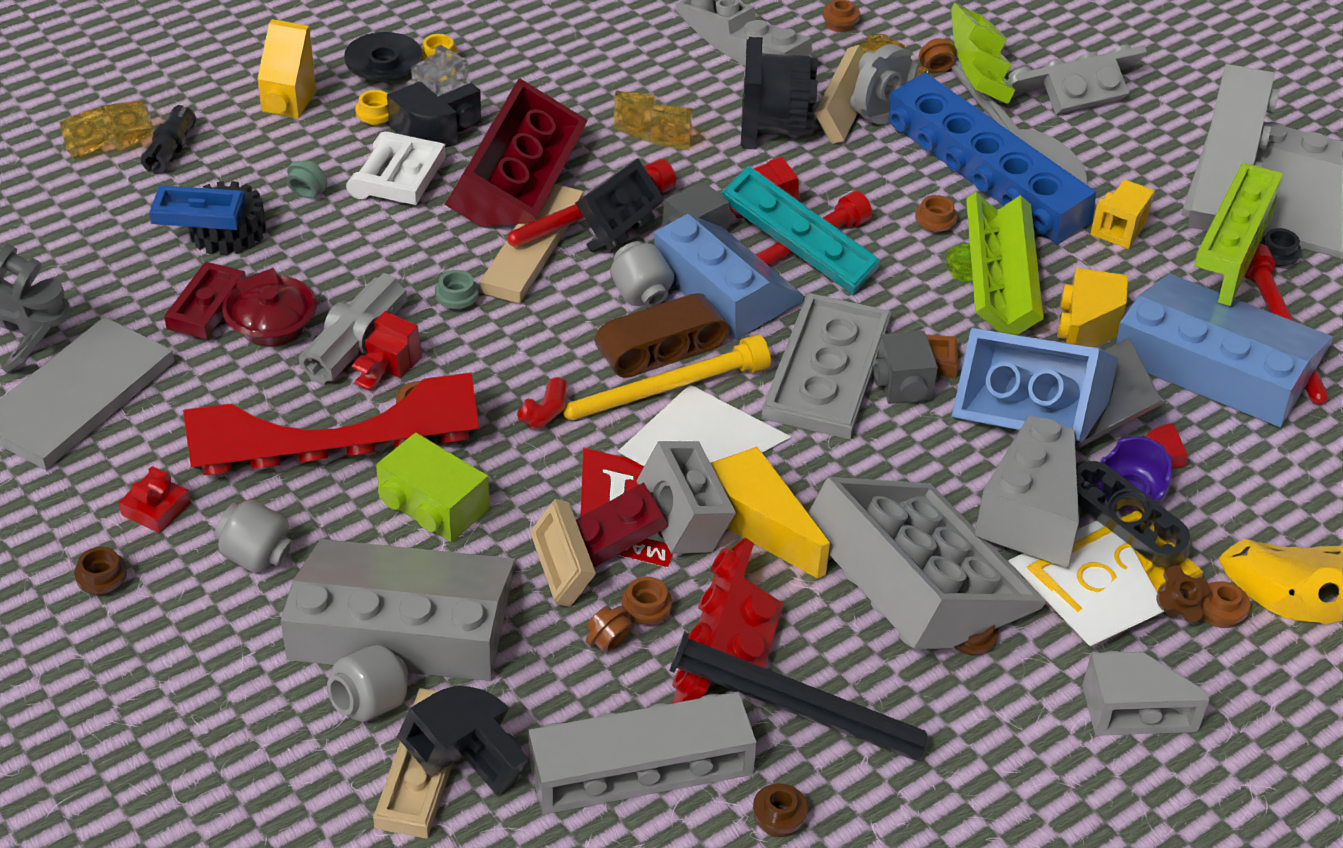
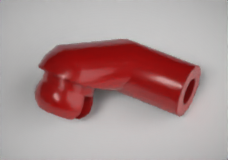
M560 377L551 378L546 385L544 399L540 404L533 399L528 398L524 400V405L520 406L517 412L518 420L527 423L530 429H542L564 410L569 392L567 381Z

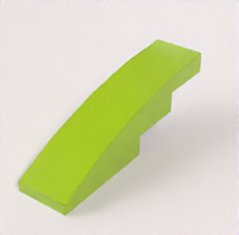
M954 2L951 8L953 37L957 56L966 77L975 90L1008 104L1015 89L1004 78L1011 63L1000 53L1007 38L985 16Z

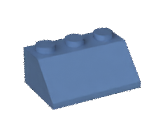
M686 214L654 232V244L662 252L673 270V285L685 296L696 293L704 294L728 323L729 335L735 340L803 301V294L719 225L691 214Z
M971 328L951 417L1015 430L1021 429L1028 415L1038 418H1049L1060 425L1073 428L1075 441L1083 442L1109 404L1119 358L1098 348Z

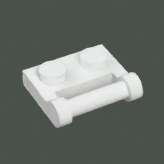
M382 132L373 143V152L361 170L353 173L346 184V188L349 194L357 199H365L371 195L400 203L416 205L446 157L445 144L391 132ZM392 158L383 174L377 176L386 160Z

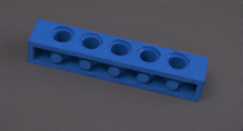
M926 72L890 92L889 123L897 131L907 135L918 143L923 150L929 151L944 162L952 171L962 175L973 183L978 190L985 192L1004 206L1021 195L1031 204L1033 228L1039 234H1043L1058 245L1093 222L1096 191Z

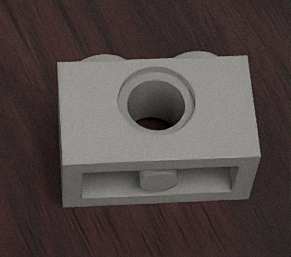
M699 441L657 442L636 482L638 485L643 482L645 483L668 524V527L660 532L670 552H713L736 514Z

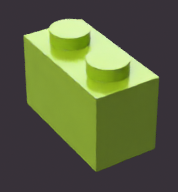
M416 432L376 464L379 498L389 508L398 509L416 520L426 531L435 532L450 542H453L490 509L488 475Z

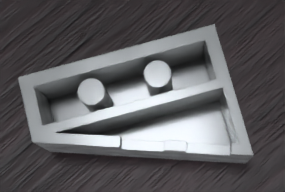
M1028 415L983 490L974 536L1068 568L1079 523L1074 429L1060 425L1049 418H1038Z

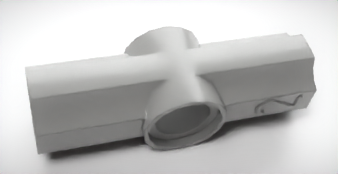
M383 273L379 278H374L350 304L338 302L331 308L326 317L323 332L299 355L300 368L308 374L312 381L324 385L327 381H333L359 352L367 354L365 340L375 331L374 321L384 311L395 315L407 302L406 289L398 283L396 277Z

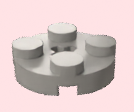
M895 44L882 46L876 52L867 51L859 61L860 73L855 84L854 93L850 99L851 109L858 112L863 118L876 124L888 123L890 92L919 75L918 64L911 60L912 52Z

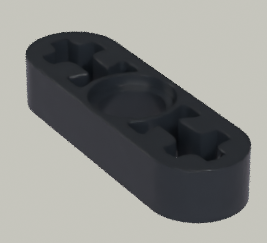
M1088 461L1076 467L1078 505L1157 566H1177L1186 560L1190 550V533L1187 526L1181 520L1108 465L1098 461ZM1099 481L1102 482V491L1096 487L1085 490V482L1092 485ZM1105 496L1109 498L1107 505L1105 502ZM1134 505L1139 507L1144 514L1135 522H1125L1116 516V512L1122 506ZM1153 522H1154V531L1150 529V527H1151V525H1152ZM1158 536L1165 541L1172 537L1176 538V546L1173 547L1167 543L1159 547Z

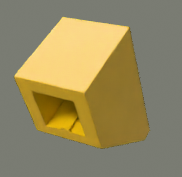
M1075 268L1072 285H1063L1060 309L1067 310V312H1061L1057 338L1065 339L1064 343L1094 348L1117 337L1119 324L1123 319L1126 307L1128 275Z

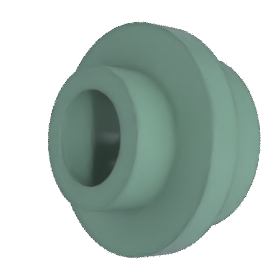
M307 160L294 161L287 169L288 177L286 183L299 196L311 199L317 194L322 193L327 187L328 183L323 170L314 162Z
M463 270L445 272L440 276L439 282L435 286L437 302L450 309L459 310L468 307L479 296L477 283L471 274Z

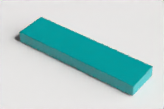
M749 165L722 191L721 195L730 202L731 208L852 295L858 291L880 266L881 259Z

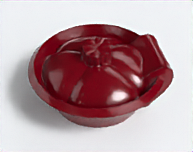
M274 267L252 276L236 280V287L224 299L222 313L228 325L242 333L249 342L259 346L275 347L287 344L301 334L304 325L312 319L316 312L317 297L306 283L296 278L278 275Z

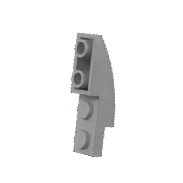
M682 0L676 4V11L703 39L745 65L746 41L749 37H763L762 53L806 56L813 52L810 37L797 34L792 29H781L767 24L766 21L756 20L755 7L741 3L738 0Z

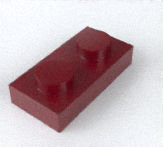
M205 261L164 315L166 329L207 340L223 318L222 305L224 299L236 287V280L246 277L245 271Z
M644 482L576 519L593 567L600 565L668 527L666 520Z

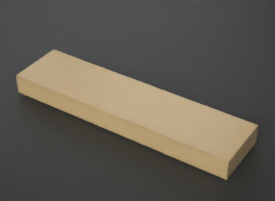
M554 184L535 221L574 205L575 202L584 196V191ZM529 223L517 224L514 230ZM569 225L519 247H512L506 241L480 280V293L520 304Z

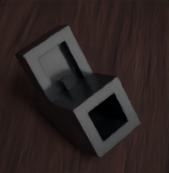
M421 81L387 94L389 127L396 134L443 143L445 148L458 144V132L482 123L481 91L472 82L440 96H437Z
M454 686L445 688L410 707L397 735L400 742L430 777L464 757L497 797L514 786L529 759L522 751L517 739L511 734L506 733L500 726L509 707L493 694L474 687Z

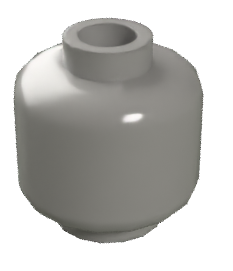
M640 241L626 244L616 252L610 268L611 278L623 299L633 306L645 304L646 307H653L662 303L667 298L668 290L674 282L673 270L662 252L654 244L642 243Z
M248 499L240 505L232 503L220 518L214 532V537L219 539V553L254 573L262 572L270 563L278 567L286 558L293 543V540L287 538L289 529L288 519L253 499Z
M369 645L343 656L334 663L327 682L329 699L333 707L340 714L347 715L355 721H369L395 709L403 703L407 694L408 669L404 661L388 648L382 645Z

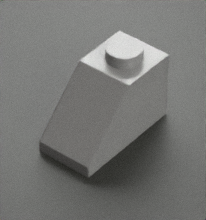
M1108 651L1104 653H1091L1082 684L1095 736L1198 732L1209 702L1207 691L1144 652Z

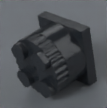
M749 37L747 39L742 97L740 144L742 149H756L757 133L793 136L813 135V106L817 101L818 80H816L818 58L802 55L762 53L763 37Z

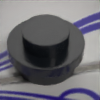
M1274 228L1269 230L1261 239L1260 244L1266 245L1270 249L1276 262L1275 266L1293 264L1300 257L1301 246L1299 244V237L1290 230Z

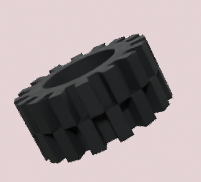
M224 181L217 182L216 188H212L210 184L203 186V188L244 191L246 204L242 208L241 219H238L239 225L237 230L188 227L192 243L195 242V246L199 250L205 247L206 253L214 254L216 249H218L221 256L228 255V250L234 249L235 254L243 253L242 246H246L250 250L255 247V241H262L264 238L263 233H266L263 200L260 198V193L257 190L252 191V187L248 184H244L240 188L239 182L231 181L230 186H225Z

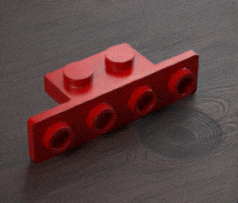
M745 537L732 549L725 547L715 558L711 566V573L714 574L711 586L705 591L699 602L698 609L702 611L699 623L692 629L688 639L765 668L784 603L744 578L754 542ZM679 669L672 683V686L676 688L672 703L700 699L707 692L710 681Z

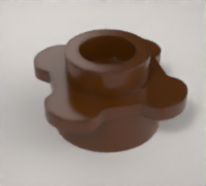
M1179 566L1168 567L1163 573L1165 582L1160 585L1157 591L1156 601L1158 606L1164 610L1165 614L1172 618H1184L1189 623L1199 621L1203 617L1201 609L1203 598L1210 593L1208 582L1202 577L1193 578L1185 574ZM1180 590L1186 592V598L1181 595Z

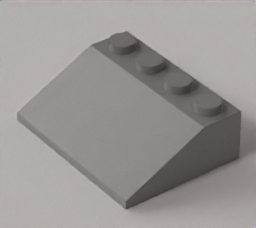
M1264 121L1263 124L1271 126L1266 150L1257 149L1255 161L1263 162L1262 168L1283 173L1273 216L1263 236L1271 229L1284 228L1294 232L1299 237L1301 248L1343 259V141L1327 138L1316 132H1304L1288 128L1278 122ZM1207 138L1182 210V216L1189 217Z
M827 477L808 513L830 542L829 555L843 569L844 576L864 592L871 600L870 604L873 609L884 615L898 630L900 639L914 649L952 648L968 641V637L971 635L986 632L993 625H995L994 629L1038 611L1042 609L1046 602L987 540L974 536L976 529L931 483Z
M320 539L292 581L280 620L286 660L334 665L343 656L375 644L382 645L399 656L406 664L408 673L491 681L515 569V558Z

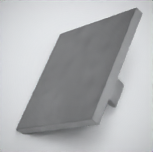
M1130 338L1104 350L1119 358L1109 404L1084 441H1076L1079 447L1163 404Z

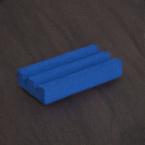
M161 185L157 190L149 211L151 224L237 230L239 225L238 219H241L242 208L246 204L245 193L239 190Z

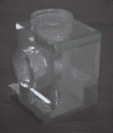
M439 45L435 48L434 55L411 67L412 79L407 82L406 86L421 81L437 96L469 84L468 61L444 46Z

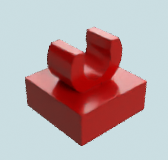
M151 466L148 469L149 473L139 483L135 482L131 490L118 503L122 516L160 534L191 501L188 489L171 482L169 473Z

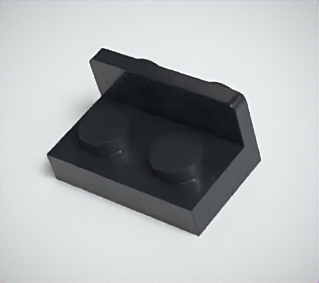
M638 158L626 164L575 202L596 235L586 244L590 251L605 245L608 251L617 247L629 238L626 230L630 227L636 230L655 218L652 210L664 202L663 196Z

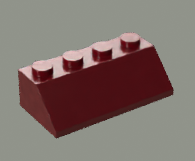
M518 78L444 205L479 226L534 222L588 120L526 81Z

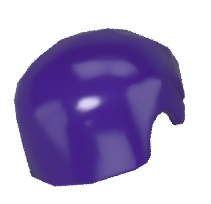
M1148 437L1121 438L1118 440L1115 448L1106 457H1102L1100 461L1108 465L1158 504L1166 497L1170 489L1172 458L1162 444ZM1099 481L1098 489L1102 491V482ZM1105 496V500L1108 502L1109 498ZM1125 505L1119 508L1127 513L1142 511L1134 505Z

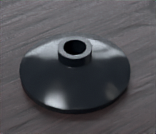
M376 32L363 35L352 41L344 52V59L347 68L360 77L370 80H393L404 77L419 67L422 62V49L414 39L406 35L394 32Z

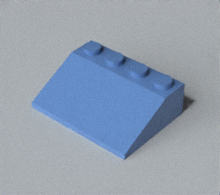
M1170 273L1138 295L1120 321L1116 344L1130 338L1148 374L1280 428L1333 340V336L1235 298L1231 306L1218 303L1219 292Z

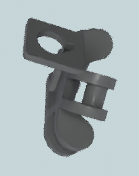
M6 244L0 250V327L11 331L19 329L25 337L1 367L6 373L22 364L51 327L64 323L72 313L70 303L64 298L65 291L61 282L50 278L32 285L41 269L42 263L34 258L28 261L17 255V248L10 244ZM7 270L18 276L14 285L3 279Z

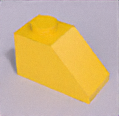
M274 19L270 21L258 74L261 110L263 112L299 118L316 93L309 26Z

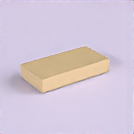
M554 499L532 528L530 534L555 604L571 607L595 576L596 572L569 502Z

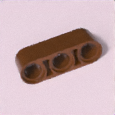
M696 293L610 320L599 328L594 342L613 371L619 377L628 378L719 347L729 334V325L704 294Z

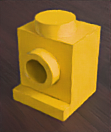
M1124 179L1114 193L1108 192L1104 199L1100 198L1097 202L1090 235L1129 249L1147 223L1155 190Z

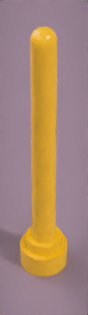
M760 334L740 340L739 345L734 346L732 352L566 404L563 414L568 420H576L738 368L742 372L748 370L750 373H755L770 368L771 356L765 339Z

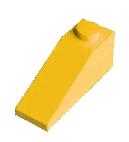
M757 446L711 462L736 512L727 527L728 530L743 538L746 537L754 542L755 545L817 579L826 576L830 542Z

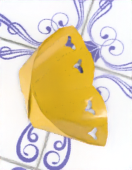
M1244 538L1232 545L1220 556L1219 562L1227 576L1244 590L1251 599L1267 610L1283 618L1305 622H1320L1323 625L1343 621V545L1312 548L1285 547L1255 542ZM1246 547H1250L1246 556L1233 557L1236 554L1242 553ZM1341 551L1338 555L1332 554L1334 552ZM1326 583L1335 584L1339 588V595L1332 602H1323L1318 596L1319 589ZM1290 589H1294V596L1289 594Z

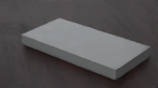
M807 293L762 407L761 419L850 440L873 375L874 360L878 358L881 334H887L892 311Z
M103 317L0 399V446L47 470L175 362L173 350Z

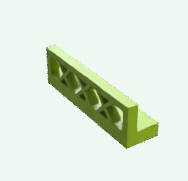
M1242 162L1197 252L1195 267L1224 275L1218 299L1220 304L1232 305L1273 216L1283 177L1281 172Z
M974 192L966 198L975 312L998 332L1018 335L1044 319L1031 204L1020 195L997 210L979 193Z

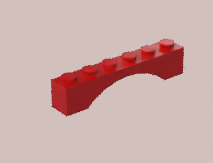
M472 372L424 378L406 397L385 412L361 423L335 429L305 430L280 426L255 417L232 403L183 410L190 466H202L203 475L232 472L231 462L250 459L251 469L280 465L279 455L298 453L299 462L328 459L327 449L346 447L347 456L375 452V442L393 440L395 449L415 432L421 436L440 434L441 443L468 440V430L479 429Z

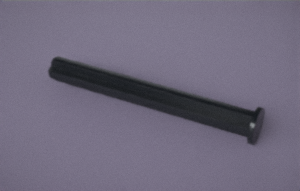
M684 631L669 669L670 672L675 673L676 668L912 760H919L926 748L928 733L923 729L688 639V632Z

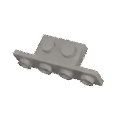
M1126 44L1112 49L1107 54L1098 55L1097 52H1089L1078 57L1075 61L1065 63L1063 59H1058L1035 70H1031L1030 67H1022L1011 72L1006 82L1015 89L1014 94L1046 88L1055 114L1068 113L1123 100L1129 92L1121 70L1134 67L1147 54L1145 45L1131 48L1130 45Z

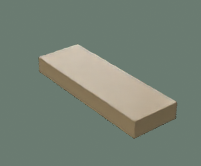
M860 45L847 49L815 111L817 119L832 144L845 140L858 112L851 109L850 99L854 93L855 84L860 73L859 61L864 55Z
M419 688L414 705L438 691ZM400 742L373 816L374 829L428 839L453 763L430 777Z

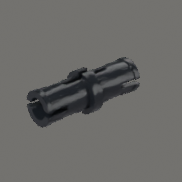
M176 105L171 110L165 123L156 127L153 132L152 143L140 158L141 164L147 171L150 172L155 162H159L154 169V174L163 173L174 153L181 152L185 145V136L196 122V115L190 108L187 107L182 117H179L184 105Z

